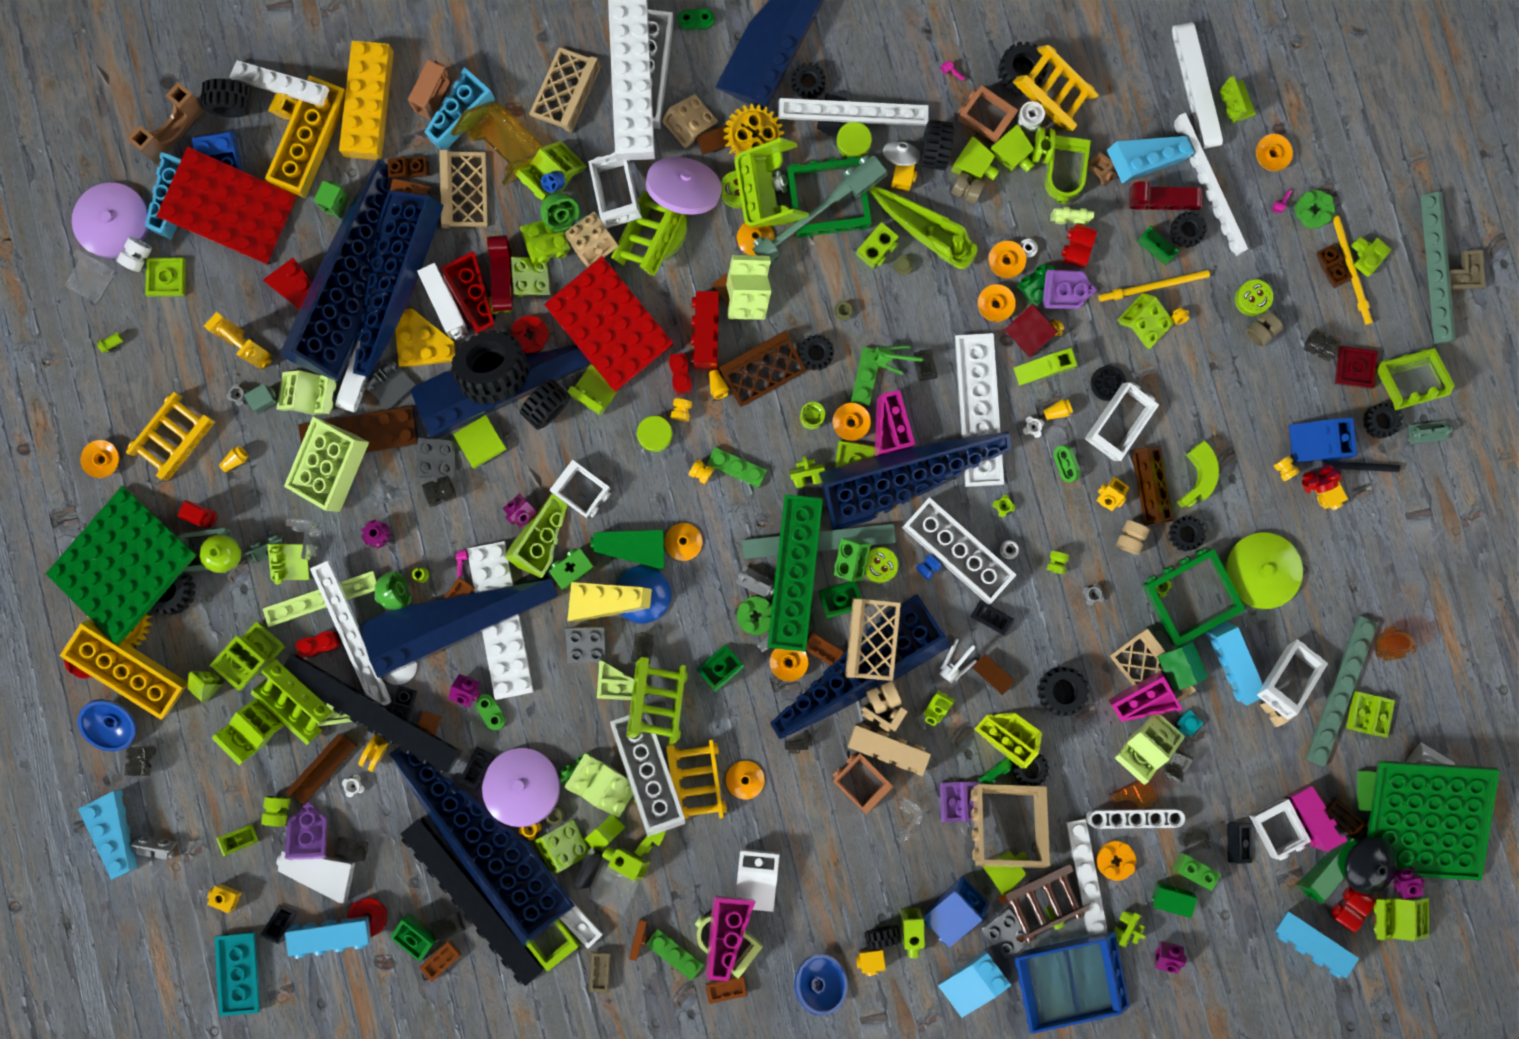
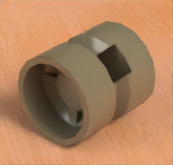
M962 171L951 194L959 198L964 196L965 201L975 205L986 182L977 178L973 180L971 175Z
M1266 311L1257 319V322H1254L1246 329V334L1257 346L1264 347L1272 340L1271 336H1276L1283 329V325L1274 314Z

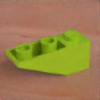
M1072 348L1030 361L1013 369L1018 385L1021 386L1074 370L1077 367Z
M191 671L188 676L187 689L201 702H208L222 687L223 683L220 681V676L213 671Z

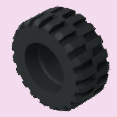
M495 330L489 331V333L484 331L480 332V335L471 336L468 341H464L461 344V348H457L451 362L453 376L463 395L473 402H479V404H496L497 401L503 402L508 397L512 398L516 395L517 390L520 391L522 389L523 383H526L529 374V363L519 341L510 334L507 335V333L502 331L497 333ZM502 362L492 371L479 373L482 368L491 363Z

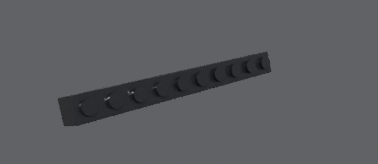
M290 654L284 664V667L325 705L328 703L334 707L333 710L338 714L343 715L345 713L350 716V720L358 725L360 723L364 724L369 732L381 734L386 742L400 745V750L407 754L412 752L417 755V760L425 764L429 762L434 765L433 769L439 773L450 772L462 753V750L306 659L299 657V655Z
M422 817L400 834L403 837L401 840L404 845L413 849L415 858L420 863L423 862L426 865V871L432 878L436 877L440 882L438 885L444 893H449L454 906L460 907L463 910L465 919L477 927L476 932L482 939L486 938L490 943L488 946L494 954L498 953L500 955L502 964L514 972L513 976L520 985L522 983L524 986L528 985L544 971L545 968L528 946L524 947L485 893Z

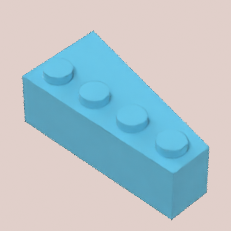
M465 67L461 72L462 75L459 80L455 81L452 86L451 93L442 102L443 106L440 111L436 112L425 130L429 140L440 150H447L496 100L491 90Z
M1187 136L1116 141L1107 150L1122 184L1182 163L1195 153Z
M160 152L159 158L161 162L160 167H157L156 171L157 181L156 186H153L152 193L154 195L149 205L145 227L158 235L172 240L178 226L164 221L156 215L181 159Z
M122 789L112 791L78 809L111 880L138 868L135 853H133L134 847H131L132 843L129 834L131 832L127 824V812L123 804Z
M1289 911L1285 913L1274 930L1278 934L1276 936L1278 939L1286 944L1288 941L1295 945L1294 949L1302 955L1307 953L1313 957L1311 961L1320 967L1326 966L1330 969L1329 973L1338 979L1341 977L1347 979L1359 960L1357 956Z

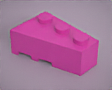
M900 390L881 394L877 398L874 457L910 449L915 446Z
M1161 672L1109 699L1121 722L1153 714L1159 715L1164 714V712L1183 710Z
M1305 785L1286 795L1311 840L1309 842L1311 847L1328 852L1348 841L1345 835L1341 837L1334 826L1337 823L1334 819L1330 820L1325 811L1326 806L1313 786Z

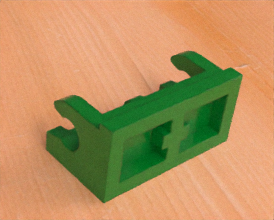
M1152 226L1137 240L1141 246L1165 266L1180 250L1178 248L1175 249L1153 230Z
M1156 882L1152 896L1153 908L1191 919L1198 900L1192 891Z

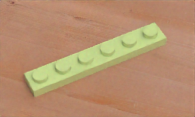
M371 571L340 582L347 601L375 592L377 578L375 572ZM318 589L263 608L268 627H272L325 609L327 606Z

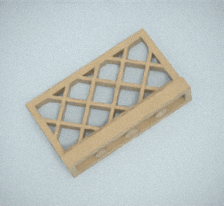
M559 47L529 115L562 127L565 131L572 133L602 67L598 59L592 56L588 58ZM562 54L570 58V61L563 65L559 62ZM580 61L586 62L585 67L577 71L575 64ZM572 65L575 72L565 77L563 69ZM561 71L563 78L553 82V74ZM577 77V85L570 88L567 81ZM565 82L567 89L558 93L555 86ZM553 87L555 95L545 98V91ZM570 94V101L562 105L560 97ZM558 99L560 106L550 110L548 103ZM546 105L547 112L543 114L536 113L538 107ZM562 110L563 117L561 121L555 120L552 114Z
M440 150L441 204L444 205L441 212V229H449V227H487L485 152H447V150ZM451 157H459L464 163L457 169L451 163ZM473 158H482V164L477 169L469 163ZM466 164L474 171L468 178L460 172ZM456 174L465 180L459 187L452 182V178ZM475 174L482 179V183L478 187L469 181ZM466 183L474 189L468 197L460 190ZM457 192L465 198L459 205L452 200V197ZM476 192L483 197V201L478 206L470 200ZM467 201L475 208L469 215L461 209ZM458 210L466 217L461 222H453V215ZM478 210L483 215V222H475L471 216Z
M853 598L846 677L893 681L900 602ZM865 603L873 604L878 611L871 617H868L864 612ZM887 606H896L895 615L888 619L882 610ZM881 613L887 621L877 628L871 619ZM870 621L876 630L867 637L863 633V626ZM889 623L893 628V634L886 639L880 630ZM879 632L885 641L878 647H875L869 639ZM868 641L874 650L867 656H864L861 652V645ZM888 643L892 648L891 654L884 658L878 649ZM877 652L883 660L873 667L867 658ZM866 660L872 669L866 674L858 673L859 665ZM884 662L890 668L889 676L880 675L876 670Z
M1144 628L1138 635L1109 656L1134 686L1136 685L1134 681H1143L1144 669L1155 670V674L1158 671H1163V669L1158 668L1160 662L1157 656L1166 652L1151 632ZM1138 639H1141L1145 644L1144 652L1132 651L1133 643ZM1121 652L1129 653L1128 664L1120 663L1116 656ZM1132 653L1143 655L1142 666L1131 664ZM1146 655L1154 656L1157 659L1156 668L1145 666ZM1130 667L1141 668L1140 679L1130 677ZM1193 686L1181 689L1182 694L1176 699L1180 702L1196 690Z

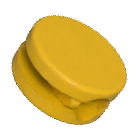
M375 734L362 753L358 765L364 767L367 761L370 760L368 770L373 772L382 760L390 743L383 740L380 734Z

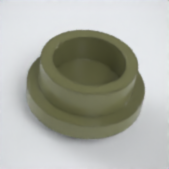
M900 256L894 262V269L900 275L909 274L913 268V262L907 256Z
M845 301L838 303L834 310L835 316L842 321L850 319L853 315L852 305Z
M555 806L545 819L551 825H559L564 820L565 813L561 807Z

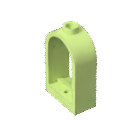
M712 914L706 917L701 915L695 923L698 926V944L707 954L708 945L703 941L701 931L704 925L711 921ZM746 930L743 937L751 943L733 965L731 971L738 979L763 948V944Z

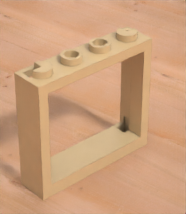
M978 784L973 787V790H971V801H974V809L971 812V819L974 821L972 840L975 841V849H973L972 858L975 861V866L1046 868L1050 866L1047 787ZM982 794L1034 796L1036 861L984 859Z

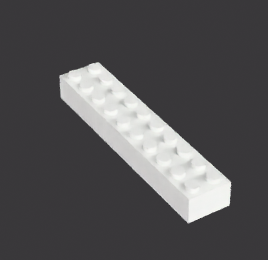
M608 0L617 161L655 159L648 0Z

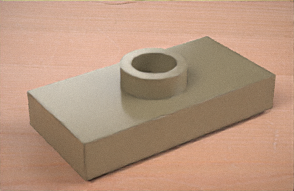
M591 951L589 992L609 993L611 952Z

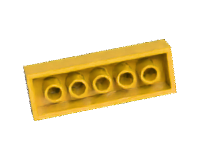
M351 41L339 146L340 153L346 158L377 160L379 158L382 160L394 51L389 44Z
M310 75L307 81L324 85L330 89L323 107L298 100L265 177L270 184L303 198H306L343 113L346 94L344 88Z
M90 620L79 625L60 654V657L161 720L170 713L188 685L187 681L125 642H122L120 645L115 644Z

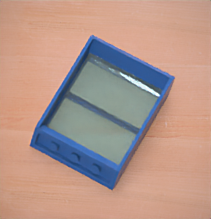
M1115 931L1024 950L1015 957V966L1019 975V985L1022 990L1027 1024L1032 1034L1121 1015L1130 1007Z

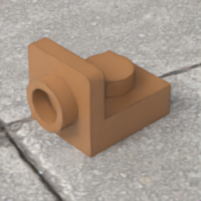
M1101 152L1088 162L1087 169L1100 178L1102 185L1106 186L1115 179L1117 172L1112 161Z

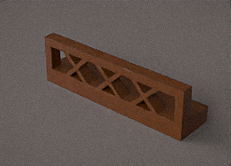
M1161 446L1132 450L1144 526L1174 521Z
M337 734L285 793L289 797L294 796L304 805L358 745L346 734Z

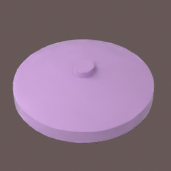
M683 157L661 159L655 162L647 173L646 188L649 195L655 202L668 210L681 214H701L713 209L719 202L722 192L720 179L708 166L696 160Z
M112 182L98 184L88 189L78 199L72 214L73 232L79 243L91 253L104 258H118L121 250H125L124 244L129 236L142 241L146 238L149 230L145 227L148 207L143 198L126 185Z
M528 748L512 749L494 759L486 770L482 783L483 799L489 812L500 822L514 827L531 826L544 820L555 808L560 795L559 774L551 760L542 753Z

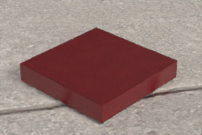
M1034 303L1004 329L1029 358L1059 332Z
M1339 346L1334 384L1373 389L1375 387L1378 351Z

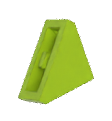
M611 814L584 841L590 848L601 851L625 826L615 815Z
M252 824L216 838L223 857L259 842Z

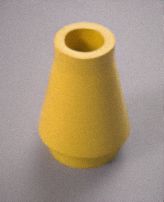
M719 370L710 371L708 375L711 396L716 400L727 397L729 395V388L720 375Z
M1061 399L1043 410L1047 421L1069 417V414L1073 413L1068 399Z
M241 446L233 447L223 461L219 463V467L227 473L229 470L245 463L249 456Z

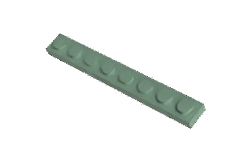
M1438 191L1422 195L1421 207L1434 344H1443L1456 341L1443 197L1442 192Z
M1361 616L1357 617L1304 760L1322 767L1326 766L1378 623Z

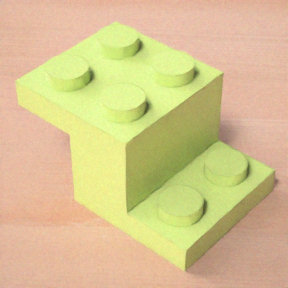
M732 255L726 283L730 298L727 311L728 319L765 320L771 295L768 279L771 262L770 256Z
M299 370L283 372L277 410H292L310 415L330 414L333 408L332 397L336 389V382L322 375Z
M1153 714L1149 716L1143 726L1128 738L1115 759L1145 785L1149 782L1155 771L1170 760L1185 736L1161 714Z
M586 753L565 785L567 790L582 796L593 806L617 817H620L633 796L628 777Z

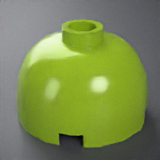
M218 534L209 537L200 547L199 556L202 564L215 573H227L234 569L241 560V549L236 543L237 541L227 535Z

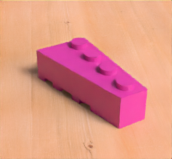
M713 895L705 975L708 980H729L751 911L756 902L753 899Z

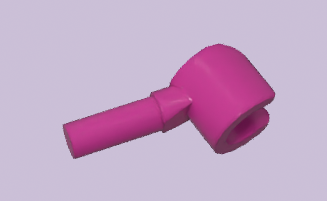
M946 61L940 67L945 75L951 71L961 81H964L965 77L954 68L951 61Z
M1291 190L1286 192L1281 202L1275 201L1272 208L1273 212L1279 214L1283 212L1286 208L1287 200L1292 193Z
M460 550L456 553L458 561L457 577H462L463 560H468L467 550Z

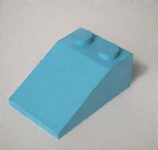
M983 950L943 980L938 986L959 1015L964 1017L996 998L1009 988L1011 984L988 953Z

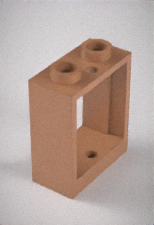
M427 60L408 98V102L415 113L432 120L451 83V79L442 63Z
M981 85L978 90L974 89L969 96V103L967 105L963 104L958 111V114H960L958 121L994 145L1011 124L1018 109ZM980 96L1007 113L994 132L968 115Z
M853 753L846 760L848 764L843 769L839 767L832 774L834 776L832 781L867 814L893 786L860 753L857 755ZM859 760L883 783L863 804L839 781Z

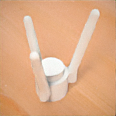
M958 639L954 640L944 663L940 667L942 669L940 675L951 684L954 680L957 681L960 676L977 662V660H974L961 671L958 669L975 649V646L972 645L955 666L951 663L948 666Z

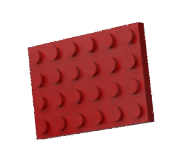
M187 147L156 216L267 265L297 195Z
M603 256L544 303V306L614 392L621 389L674 345Z

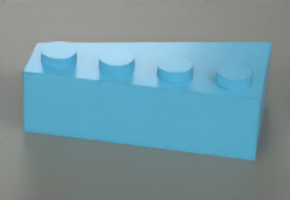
M1225 621L1205 632L1226 674V679L1234 690L1233 695L1235 699L1246 706L1261 699L1257 694L1263 684L1239 627Z
M368 916L340 920L341 923H337L336 920H327L320 923V925H317L316 922H308L299 927V923L292 924L285 932L288 956L301 958L305 957L307 953L321 955L325 954L327 950L341 952L345 951L347 947H354V949L365 948L371 941Z

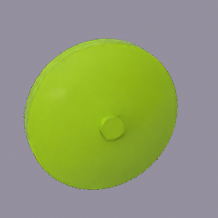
M1255 533L1240 539L1231 548L1225 561L1224 569L1243 604L1252 608L1272 609L1282 606L1295 596L1302 583L1303 565L1299 553L1289 541L1273 533Z

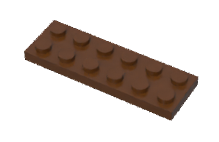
M412 406L323 420L369 442L365 453L412 446L418 443ZM310 423L298 424L301 444Z

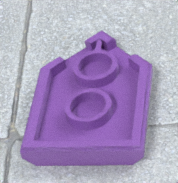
M1047 270L1043 306L1044 308L1079 309L1084 304V301L1089 296H1092L1097 289L1090 283L1083 271Z
M309 801L287 820L285 859L287 860L322 859L326 857L327 818Z

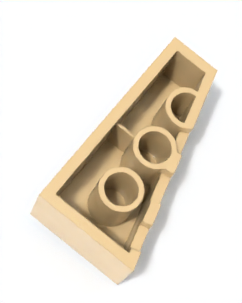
M862 723L859 726H854L847 744L848 748L923 777L931 754L924 752L925 747L917 744L911 747L906 745L907 740L899 737L893 740L888 738V733L878 730V733L870 731V726Z

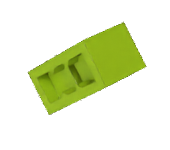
M881 222L858 248L856 255L872 269L876 265L880 267L886 260L885 255L888 251L892 253L898 246L899 236ZM886 236L890 242L882 243L880 238ZM870 250H874L877 252L878 256L872 258L868 255L867 252Z

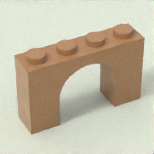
M179 82L165 95L173 104V111L166 123L153 132H148L139 125L127 138L128 141L156 164L161 161L159 158L160 152L167 154L205 111L201 108V102Z

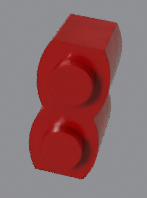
M1077 223L1073 228L1070 227L1066 237L1069 239L1068 246L1064 245L1061 256H1064L1063 262L1084 269L1087 266L1098 230Z
M685 353L670 355L669 365L673 374L672 384L676 395L691 394L692 382L689 375L687 356Z
M189 500L183 502L178 512L179 518L207 529L211 526L213 527L218 518L216 511Z
M331 631L319 633L314 638H303L295 644L298 655L302 658H313L322 652L335 651L342 646L338 632Z
M1348 887L1342 894V901L1335 904L1332 908L1331 918L1348 931L1356 933L1366 916L1373 909L1376 900L1369 895L1361 894Z

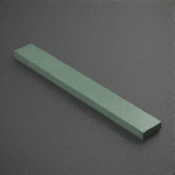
M894 524L819 532L817 552L839 550L841 538L848 537L868 542L871 546L895 544ZM780 536L741 540L743 560L778 556Z

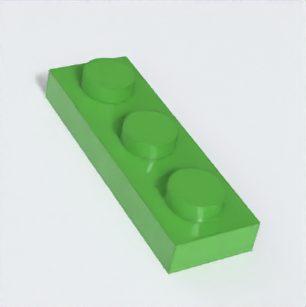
M862 348L851 403L870 406L878 369V363L874 362V352L876 349Z
M714 447L707 463L708 466L710 465L714 469L757 488L760 487L767 472L766 469Z
M659 928L655 930L645 944L691 981L704 965V963Z

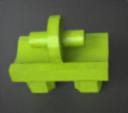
M802 455V461L795 462L797 469L789 470L790 478L793 480L796 488L806 486L804 477L812 476L813 484H820L819 472L825 471L822 463L813 465L815 460H807L806 455Z
M937 690L923 712L926 715L925 722L932 726H935L937 722L940 723L955 699L949 698L946 693Z
M1127 911L1122 912L1119 920L1128 924L1126 931L1117 927L1113 930L1115 931L1117 941L1120 942L1119 945L1127 947L1133 934L1134 937L1131 942L1136 945L1140 938L1146 940L1147 937L1142 934L1145 929L1144 926L1140 924L1137 931L1135 930L1142 917L1135 912L1134 914Z

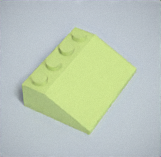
M312 417L284 487L325 511L340 512L369 442L353 433Z

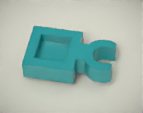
M1190 709L1175 722L1178 726L1177 730L1188 737H1191L1204 724Z

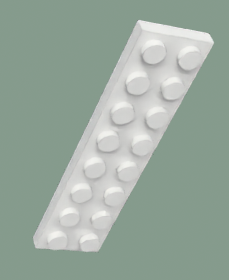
M993 333L955 335L961 436L966 438L1000 433ZM1002 454L991 460L986 459L979 464L980 466L974 469L971 467L964 471L965 487L1004 485Z
M505 541L467 548L475 593L513 586L510 563L504 558L507 553ZM517 615L483 631L495 700L533 693L520 616Z

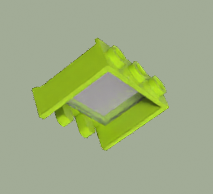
M1435 348L1423 349L1411 355L1405 354L1393 360H1384L1380 363L1376 373L1386 388L1395 410L1449 396L1455 386Z

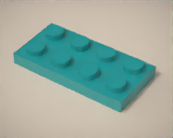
M256 932L215 936L219 1017L261 1012Z

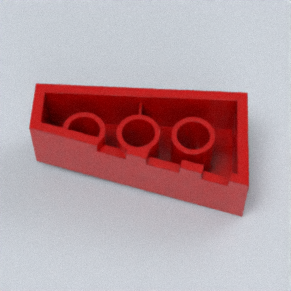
M472 251L440 268L441 274L476 336L480 335V332L485 331L489 333V331H494L495 325L475 252Z
M294 258L263 279L265 283L299 310L313 282L301 264Z
M696 291V297H692V308H695V315H692V327H695V334H691V346H694V353H691V364H694L695 370H718L719 291Z

